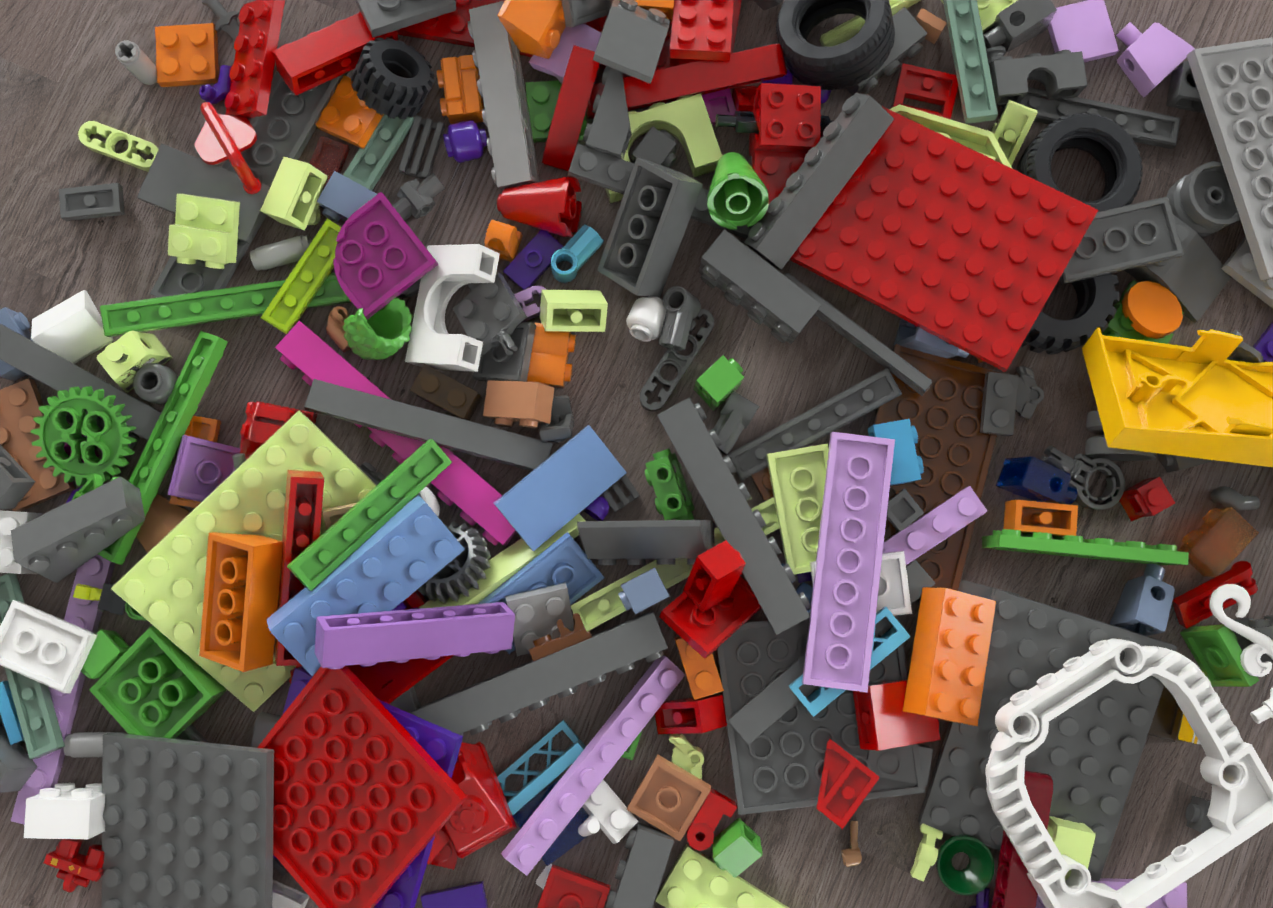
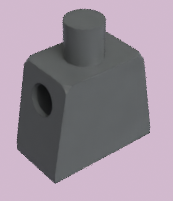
M1051 0L1016 1L996 16L992 30L983 35L985 47L988 49L1002 45L1005 47L1006 52L1013 50L1046 31L1057 9Z

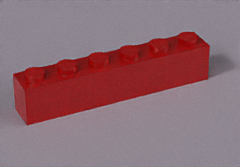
M288 470L278 609L305 588L287 568V565L320 537L324 477L318 471ZM275 637L274 657L276 666H302Z

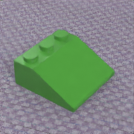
M154 626L149 627L89 689L128 734L175 739L227 691L223 685Z

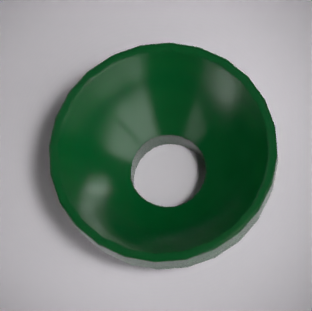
M959 835L948 839L941 845L938 850L936 869L939 878L948 889L960 895H973L983 891L991 882L994 874V859L984 843L970 836ZM959 852L966 853L969 858V863L963 870H957L952 866V858Z

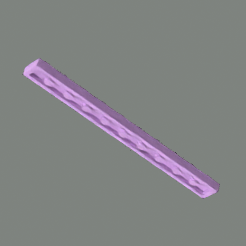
M97 554L77 568L64 618L65 621L97 634L103 611L97 609L99 601L74 598L75 587L78 584H84L103 589L104 583L111 581L115 563ZM80 672L70 694L62 693L48 686L63 741L68 734H71L85 680V675ZM63 748L38 759H32L38 767L22 789L18 791L11 818L12 822L25 824L26 799L39 794L40 789L55 788L65 756Z

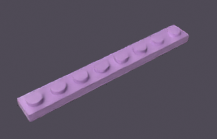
M662 656L653 662L502 851L501 855L526 876L685 676L666 656Z

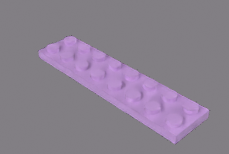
M831 432L802 679L803 684L859 692L868 691L895 439Z

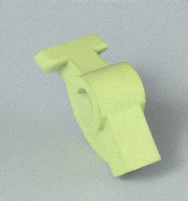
M670 734L669 741L675 745L672 752V762L702 780V765L704 763L702 749L693 746L683 734Z
M926 824L920 826V831L924 833V836L919 844L914 865L910 872L913 878L923 882L930 866L935 864L938 857V849L935 848L936 838L942 840L943 831Z

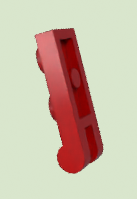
M1235 562L1229 571L1174 598L1172 604L1179 624L1187 629L1212 616L1213 614L1210 609L1212 592L1224 584L1241 586L1248 592L1249 596L1255 594L1258 591L1256 580L1251 578L1253 570L1250 562ZM1232 598L1226 599L1223 602V610L1237 602Z

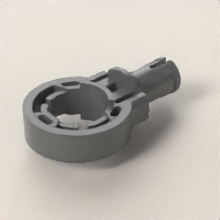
M1052 445L1043 452L1048 456L1042 455L1040 461L1062 473L1063 478H1067L1063 479L1061 484L1070 489L1073 499L1082 507L1099 510L1108 509L1121 499L1125 488V480L1122 471L1114 462L1104 458L1090 459L1081 453L1072 459ZM1098 470L1103 475H1111V477L1106 478L1107 487L1103 495L1093 497L1088 490L1091 474ZM1090 501H1104V502H1102V503L1096 505V504L1091 503Z

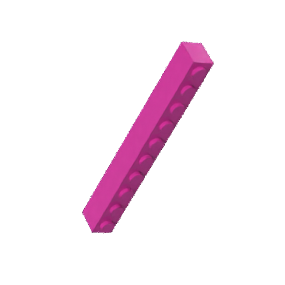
M298 321L275 347L283 354L279 359L292 370L298 367L305 374L302 379L310 386L313 379L392 400L301 321ZM367 427L372 431L369 437L382 448L387 444L395 452L391 456L400 464L425 443ZM440 447L452 463L432 480L427 487L432 483L440 490L437 496L449 506L455 503L463 510L459 515L472 526L477 522L484 528L485 531L482 535L493 545L496 546L500 542L506 546L517 532L493 504L503 495L450 449Z

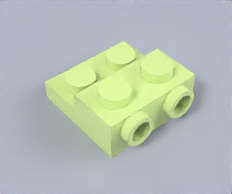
M177 194L175 224L169 225L168 255L176 256L177 263L196 264V260L206 261L205 267L224 269L225 264L236 263L240 202Z

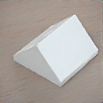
M86 290L77 293L32 319L31 339L73 364L115 341L113 337H106L104 335L102 317Z

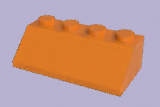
M505 0L497 14L519 51L546 59L550 58L552 52L558 46L560 37L566 27L562 0Z
M209 533L199 656L242 672L273 664L275 636L269 631L266 619L278 609L283 541L262 535Z

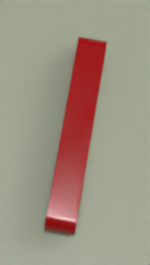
M772 44L731 53L730 61L699 60L655 70L651 84L632 76L623 77L628 111L650 107L659 102L668 103L676 101L678 97L685 95H696L699 93L704 95L786 76L787 70L781 45ZM602 82L593 85L586 110L588 119L595 117L596 113H593L592 110L596 96H602L605 86Z

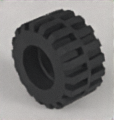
M381 37L375 38L374 41L370 40L364 46L351 78L353 90L358 92V98L365 101L367 107L373 108L380 115L385 114L388 118L393 119L395 117L406 119L407 116L412 118L416 113L420 112L434 84L435 74L431 70L430 62L426 61L425 56L417 52L416 48L405 44L403 41H395L388 37L385 40Z

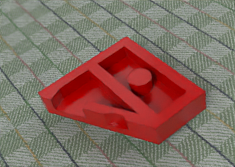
M831 739L827 742L816 809L843 829L880 777Z

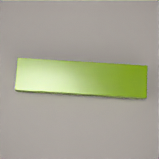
M327 218L261 316L262 320L286 335L296 325L334 268L333 259H335L337 246L336 239L342 227Z

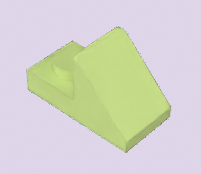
M1008 100L998 123L994 124L991 132L995 135L1008 162L1012 166L1038 112L1035 109Z

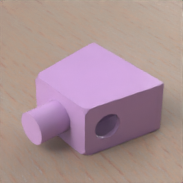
M1129 22L1116 35L1128 47L1117 59V63L1143 97L1171 73L1187 57L1188 53L1195 49L1156 22L1143 34Z

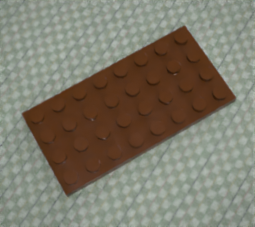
M895 344L892 351L931 379L932 384L927 392L921 396L891 373L902 395L878 407L876 410L873 425L910 419L911 426H915L918 435V443L915 444L916 454L921 456L924 466L921 480L890 486L888 501L902 489H906L924 512L919 518L968 486H971L981 501L997 435L980 433L985 374L987 372H1000ZM887 518L884 541L898 533ZM976 519L915 559L935 581L936 584L931 588H948L958 591Z

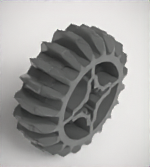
M454 521L449 527L446 524L444 525L465 550L452 560L454 565L449 562L417 589L430 600L435 602L439 599L440 602L445 604L449 598L458 602L460 594L469 597L468 590L472 587L479 589L477 581L479 579H486L484 570L491 568L488 561L491 555L487 549L488 546L485 539L481 537L476 529L470 528L465 523L459 525Z

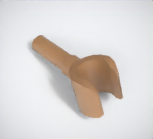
M858 821L850 822L851 848L841 850L843 864L846 867L859 865L862 860L858 847Z

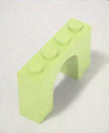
M701 93L681 96L676 101L667 104L664 102L655 103L648 110L642 112H628L632 135L625 153V161L630 162L628 153L633 142L639 136L649 132L653 126L659 131L661 129L667 131L680 141L685 150L693 177L716 170L717 163L722 154ZM606 189L610 203L622 200L623 194Z

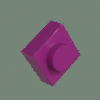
M730 89L702 95L712 126L715 125L717 114H735L736 110Z

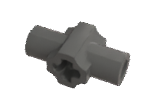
M434 173L421 183L417 179L408 181L400 187L397 193L400 200L392 206L404 221L412 215L418 219L432 211L436 204L433 198L442 192L445 187Z

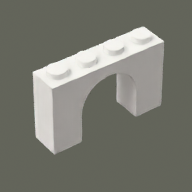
M480 244L427 246V250L437 261L438 265L421 278L405 362L419 367H423L426 364L436 370L478 372L483 342L463 334H449L445 325V313L449 300L463 285L495 282L500 253Z

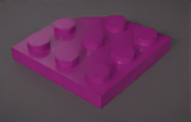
M382 192L365 203L346 220L336 239L337 246L333 264L337 280L357 309H364V315L367 320L438 265L434 257Z

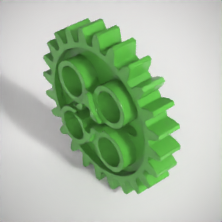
M79 386L71 387L69 392L67 390L58 391V397H48L47 401L50 406L44 405L39 407L44 416L33 418L36 423L40 424V428L31 430V433L39 435V440L32 442V445L41 446L42 451L36 457L46 456L48 459L43 465L44 469L54 466V477L65 474L64 482H72L75 479L77 486L84 485L93 474L101 475L103 482L110 480V474L112 476L120 474L121 471L118 466L124 467L129 464L124 456H130L135 453L128 447V444L137 442V439L129 437L128 433L134 431L136 427L127 426L126 424L132 418V415L121 414L125 404L114 406L115 395L104 398V390L98 389L93 393L92 386L83 387L82 390ZM68 412L73 416L74 422L72 426L66 421ZM98 415L101 416L105 422L103 430L100 429L97 425L96 420ZM65 443H68L72 449L71 456L67 455L64 450ZM96 446L101 448L103 452L101 460L95 455Z

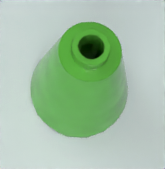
M737 152L726 153L717 163L708 192L707 207L710 216L718 225L728 229H737V226L747 225V227L755 225L763 218L768 209L769 197L767 188L743 155Z

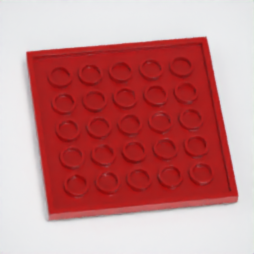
M347 666L341 669L320 667L257 747L274 750L273 855L319 908H374L468 797Z

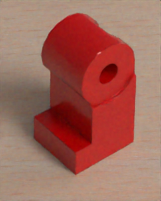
M711 787L708 796L686 831L687 841L693 849L698 851L706 850L713 844L714 831L723 814L732 818L737 809L736 801Z

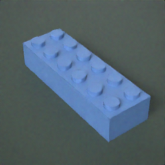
M417 495L312 591L307 590L305 587L266 620L269 631L313 677L321 667L315 655L317 617L392 611L465 549L428 504Z

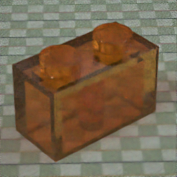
M1232 507L1210 510L1202 519L1204 523L1198 529L1189 532L1182 540L1184 544L1178 549L1179 552H1189L1188 562L1204 577H1218L1259 534Z

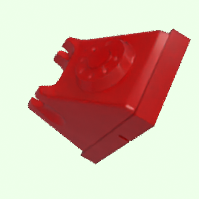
M259 401L248 402L245 411L247 420L242 424L240 432V453H245L247 460L299 409ZM300 410L312 423H316V413Z
M480 741L476 744L462 742L451 779L468 797L443 825L454 846L457 857L460 858L466 857L517 829L484 744Z

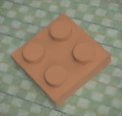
M657 754L626 810L681 841L708 796L711 785Z

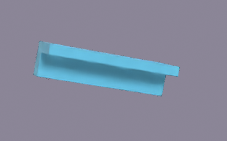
M883 607L876 613L875 624L886 617L893 627L880 638L873 636L870 670L911 637L887 607ZM803 674L789 685V688L813 717L845 691L844 689L820 686L818 690H815L806 698L799 690V687L803 685Z
M564 720L497 777L499 783H501L504 796H512L507 800L512 816L573 764L586 746ZM563 730L573 744L565 751L552 750L553 737ZM548 742V750L540 749ZM534 753L547 754V766L542 771L528 770L529 758ZM551 755H559L551 762ZM525 762L524 770L517 769ZM510 774L524 775L523 787L519 791H505L506 778ZM528 775H534L535 777L527 783Z

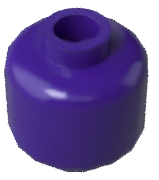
M469 120L451 124L447 128V133L443 134L448 158L453 157L456 162L462 163L479 159L483 156V147L487 146V136L485 129H479L475 121Z

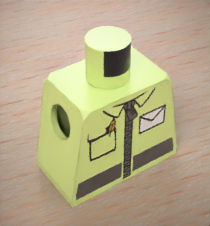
M137 331L127 332L117 341L109 344L96 357L110 377L127 393L134 388L133 378L142 366L148 363L164 365L173 358L154 334Z

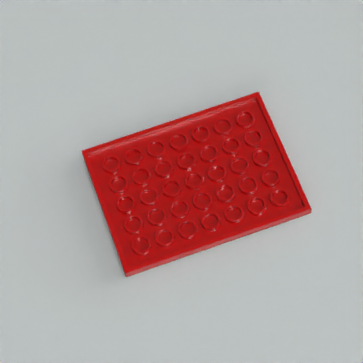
M883 107L894 118V121L789 260L1006 372L1099 210Z

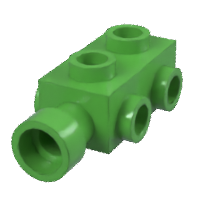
M670 448L652 454L654 460L645 463L647 468L645 469V476L648 484L653 486L657 496L655 498V505L658 513L663 515L665 520L674 518L675 520H694L692 511L695 508L692 502V495L687 488L682 474V466L678 462L676 454H671Z

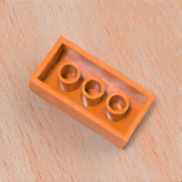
M922 588L903 706L904 712L978 726L996 601L948 588Z

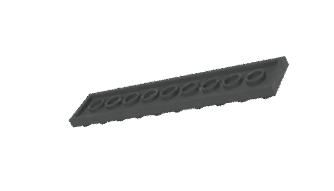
M276 72L272 79L267 115L249 119L257 134V140L253 146L241 152L255 178L259 179L262 184L271 187L283 157L299 160L317 128L316 123L323 109L327 106L343 76H346L348 72L296 96L292 93L279 72ZM227 159L222 168L236 173L229 159ZM264 213L261 217V220L257 226V229L253 235L251 242L253 241L255 235L257 234L259 228L261 227L263 221L267 216ZM238 240L236 263L225 264L224 269L205 267L206 261L196 260V264L177 263V257L171 256L150 294L159 298L224 289L250 244Z

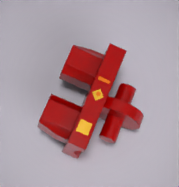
M61 839L56 850L46 854L43 864L59 869L56 877L64 880V891L70 893L78 885L86 888L90 880L97 882L103 876L104 869L102 867L105 853L102 851V845H91L85 856L78 853L83 841L82 839Z

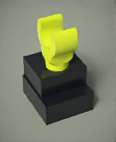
M106 581L103 589L84 584H78L75 587L73 597L99 601L97 609L123 615L126 611V602L111 589L115 584L113 582Z

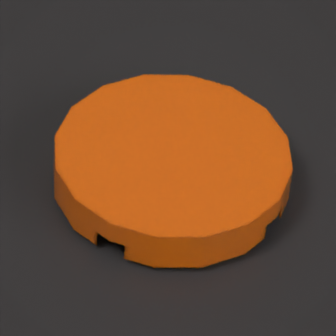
M1150 281L1139 282L1130 288L1123 297L1122 310L1125 318L1129 317L1133 322L1131 326L1146 337L1164 338L1175 331L1181 324L1183 319L1182 307L1177 297L1159 283Z

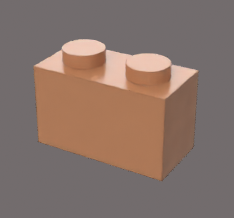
M488 380L483 416L495 419V425L512 427L513 422H520L519 426L537 428L538 423L550 424L554 387L540 382Z

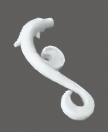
M1236 584L1219 586L1212 592L1210 598L1212 614L1227 628L1253 642V644L1243 649L1240 655L1244 671L1251 676L1257 677L1269 674L1272 669V663L1269 661L1261 662L1260 658L1263 654H1267L1273 660V640L1227 617L1223 611V602L1226 599L1232 598L1238 604V611L1235 616L1245 617L1251 605V598L1248 592ZM1273 688L1270 689V698L1262 702L1263 706L1250 712L1251 717L1257 724L1273 718Z

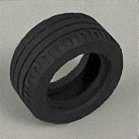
M785 0L778 13L776 34L784 53L786 66L798 81L808 86H821L822 90H839L855 86L879 70L893 48L895 28L889 0ZM854 14L865 20V24L859 33L841 44L832 47H818L806 41L807 36L816 25L824 19L835 15Z
M1075 113L1053 121L1030 143L1020 159V164L1017 168L1018 172L1062 192L1057 188L1052 177L1051 161L1054 153L1064 148H1078L1090 153L1099 161L1105 173V189L1101 199L1083 203L1099 210L1098 212L1130 205L1138 194L1137 192L1142 182L1141 177H1143L1140 152L1130 134L1119 124L1114 123L1113 120L1092 113Z

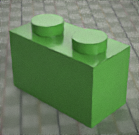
M722 355L696 380L693 390L714 411L733 391L740 387L744 376L741 374L743 369L733 358L727 360Z

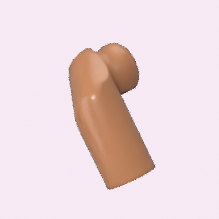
M337 306L333 308L328 316L326 332L341 351L346 352L351 349L344 338L345 331L343 330L344 319L348 318V311L342 306Z

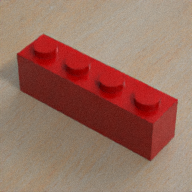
M361 12L274 50L276 68L292 93L296 96L355 69L367 42L370 40L374 41L375 38L379 37L384 40L388 37L397 41L398 31L395 30L373 38Z

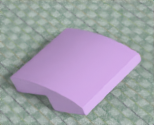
M584 23L575 27H565L560 37V42L550 58L546 59L533 55L529 63L534 69L557 77L562 84L573 45L596 51L601 33Z

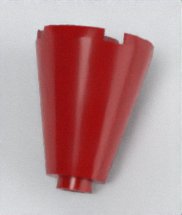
M572 176L508 187L503 190L502 194L498 195L497 209L506 219L563 237L572 238L571 232H577L581 220L582 201H576V192H581V187L578 179Z

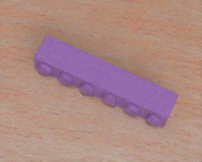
M505 602L320 616L316 618L315 655L322 668L341 669L347 665L373 666L377 662L387 661L404 663L409 661V659L417 658L435 660L440 658V656L448 655L465 657L471 653L478 652L495 654L500 652V650L512 649L515 614Z

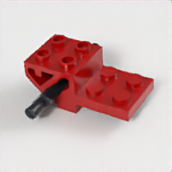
M761 83L756 91L753 112L735 111L734 115L717 114L715 125L716 127H733L736 132L750 133L749 156H752V168L767 188L769 205L773 199L780 195L786 187L787 179L798 171L804 163V158L808 151L818 144L820 137H823L825 128L834 120H830L829 116L821 115V86Z

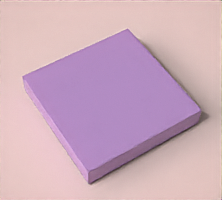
M1087 0L1056 8L1057 11L1048 26L1055 52L1061 50H1070L1071 52L1082 51L1084 62L1116 55L1119 51L1104 0Z

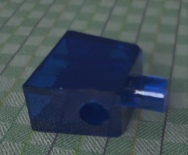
M1033 456L1006 458L996 486L1037 502L1057 504L1063 502L1071 505L1078 494V490L1069 485L1071 480L1070 474Z

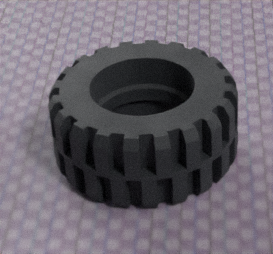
M1106 274L1072 282L1078 299L1074 317L1067 321L1057 320L1041 311L1021 347L1029 344L1031 345L1030 351L1041 353L1046 350L1048 355L1058 354L1062 351L1066 353L1084 345L1096 328H1100L1101 333H1103L1108 327V321L1114 318L1117 311L1112 306L1118 303L1120 298V292L1114 289L1115 286L1119 285L1118 276Z

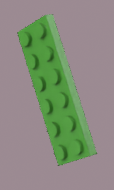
M1011 529L993 530L992 535L982 536V548L1156 564L1161 566L1188 565L1189 552L1177 551L1176 545H1146L1145 542L1136 541L1114 542V539L1095 538V540L1083 539L1082 536L1064 535V537L1053 536L1052 539L1051 533L1033 532V534L1023 533V536H1021L1020 530Z

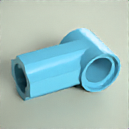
M584 224L562 249L557 250L552 255L551 271L554 278L559 282L566 283L575 279L578 270L604 243V240L592 227ZM561 261H568L573 265L567 271H561L557 268V264Z

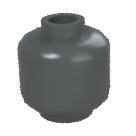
M148 363L136 372L133 378V387L141 399L154 404H166L175 387L178 375L166 366L158 363Z

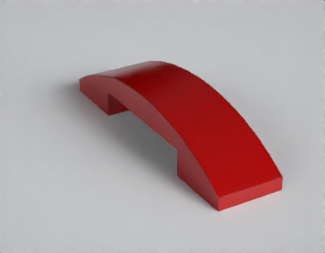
M573 45L542 158L543 164L569 171L600 66L599 62L593 60L595 51Z

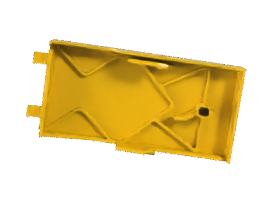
M1096 328L1082 347L1108 447L1273 467V362L1249 363L1227 360L1229 355L1243 341L1242 336L1212 329L1209 331L1197 330L1198 335L1201 337L1192 347L1106 336L1102 335L1100 328Z

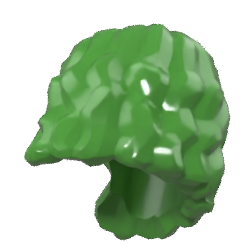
M397 297L368 320L364 315V309L359 308L355 315H350L344 319V338L352 351L362 359H386L398 352L405 342L410 341L409 334L412 331L410 325L412 314L409 308L405 306V301Z

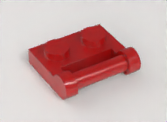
M903 63L900 67L891 108L900 104L951 119L958 88L957 76ZM904 98H909L943 107L941 112L905 105L903 101Z

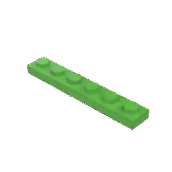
M428 439L289 563L287 568L307 590L312 591L452 463L451 460L433 439Z

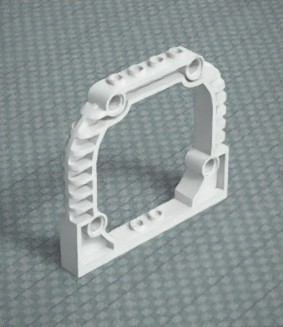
M1112 638L1092 644L1089 647L1090 651L1081 657L1077 656L1067 660L1063 664L1064 668L1055 674L1049 673L1037 680V685L1033 688L1015 693L1010 698L1011 702L998 710L995 716V724L999 732L990 746L992 750L985 768L987 795L995 815L1029 872L1027 876L1046 908H1146L1273 822V781L1252 744L1243 742L1239 730L1231 721L1228 711L1220 702V697L1212 688L1208 677L1204 675L1194 662L1176 651L1156 646H1140L1132 641ZM1122 650H1124L1125 657L1121 662L1120 653ZM1149 676H1153L1159 679L1173 695L1205 751L1206 757L1201 762L1200 772L1205 781L1212 784V795L1207 816L1213 827L1186 845L1174 848L1171 855L1160 862L1149 865L1144 873L1116 891L1106 884L1092 882L1090 872L1084 865L1066 855L1060 854L1030 801L1024 783L1026 755L1036 750L1045 741L1048 734L1049 721L1113 680L1135 684ZM1020 716L1021 724L1014 730V720ZM1071 870L1070 877L1065 880L1066 873Z

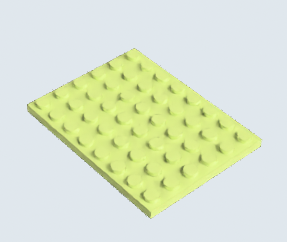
M300 410L111 588L253 712L291 677L290 670L296 666H276L275 657L273 656L272 665L242 672L199 656L209 533L262 535L282 541L288 470L318 471L324 477L320 536L326 531L323 509L358 503L377 486Z

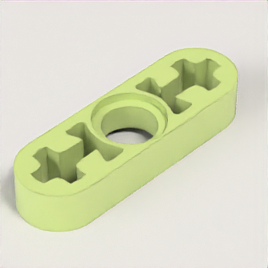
M96 121L84 123L78 132L79 140L90 150L147 172L159 150L156 145L149 141ZM98 133L106 139V142L104 143L96 138L91 140L90 135ZM120 140H127L128 149L124 153H116V143ZM137 150L147 155L152 153L154 158L152 160H144L137 154Z

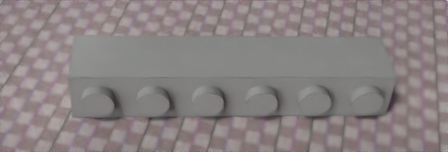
M500 1L469 9L470 21H468V30L475 44V50H473L472 55L475 66L479 69L480 79L477 80V87L481 97H483L485 107L482 109V118L489 132L487 148L493 157L494 167L491 169L492 179L498 188L504 190L508 187L540 182L519 49L497 16L504 3Z

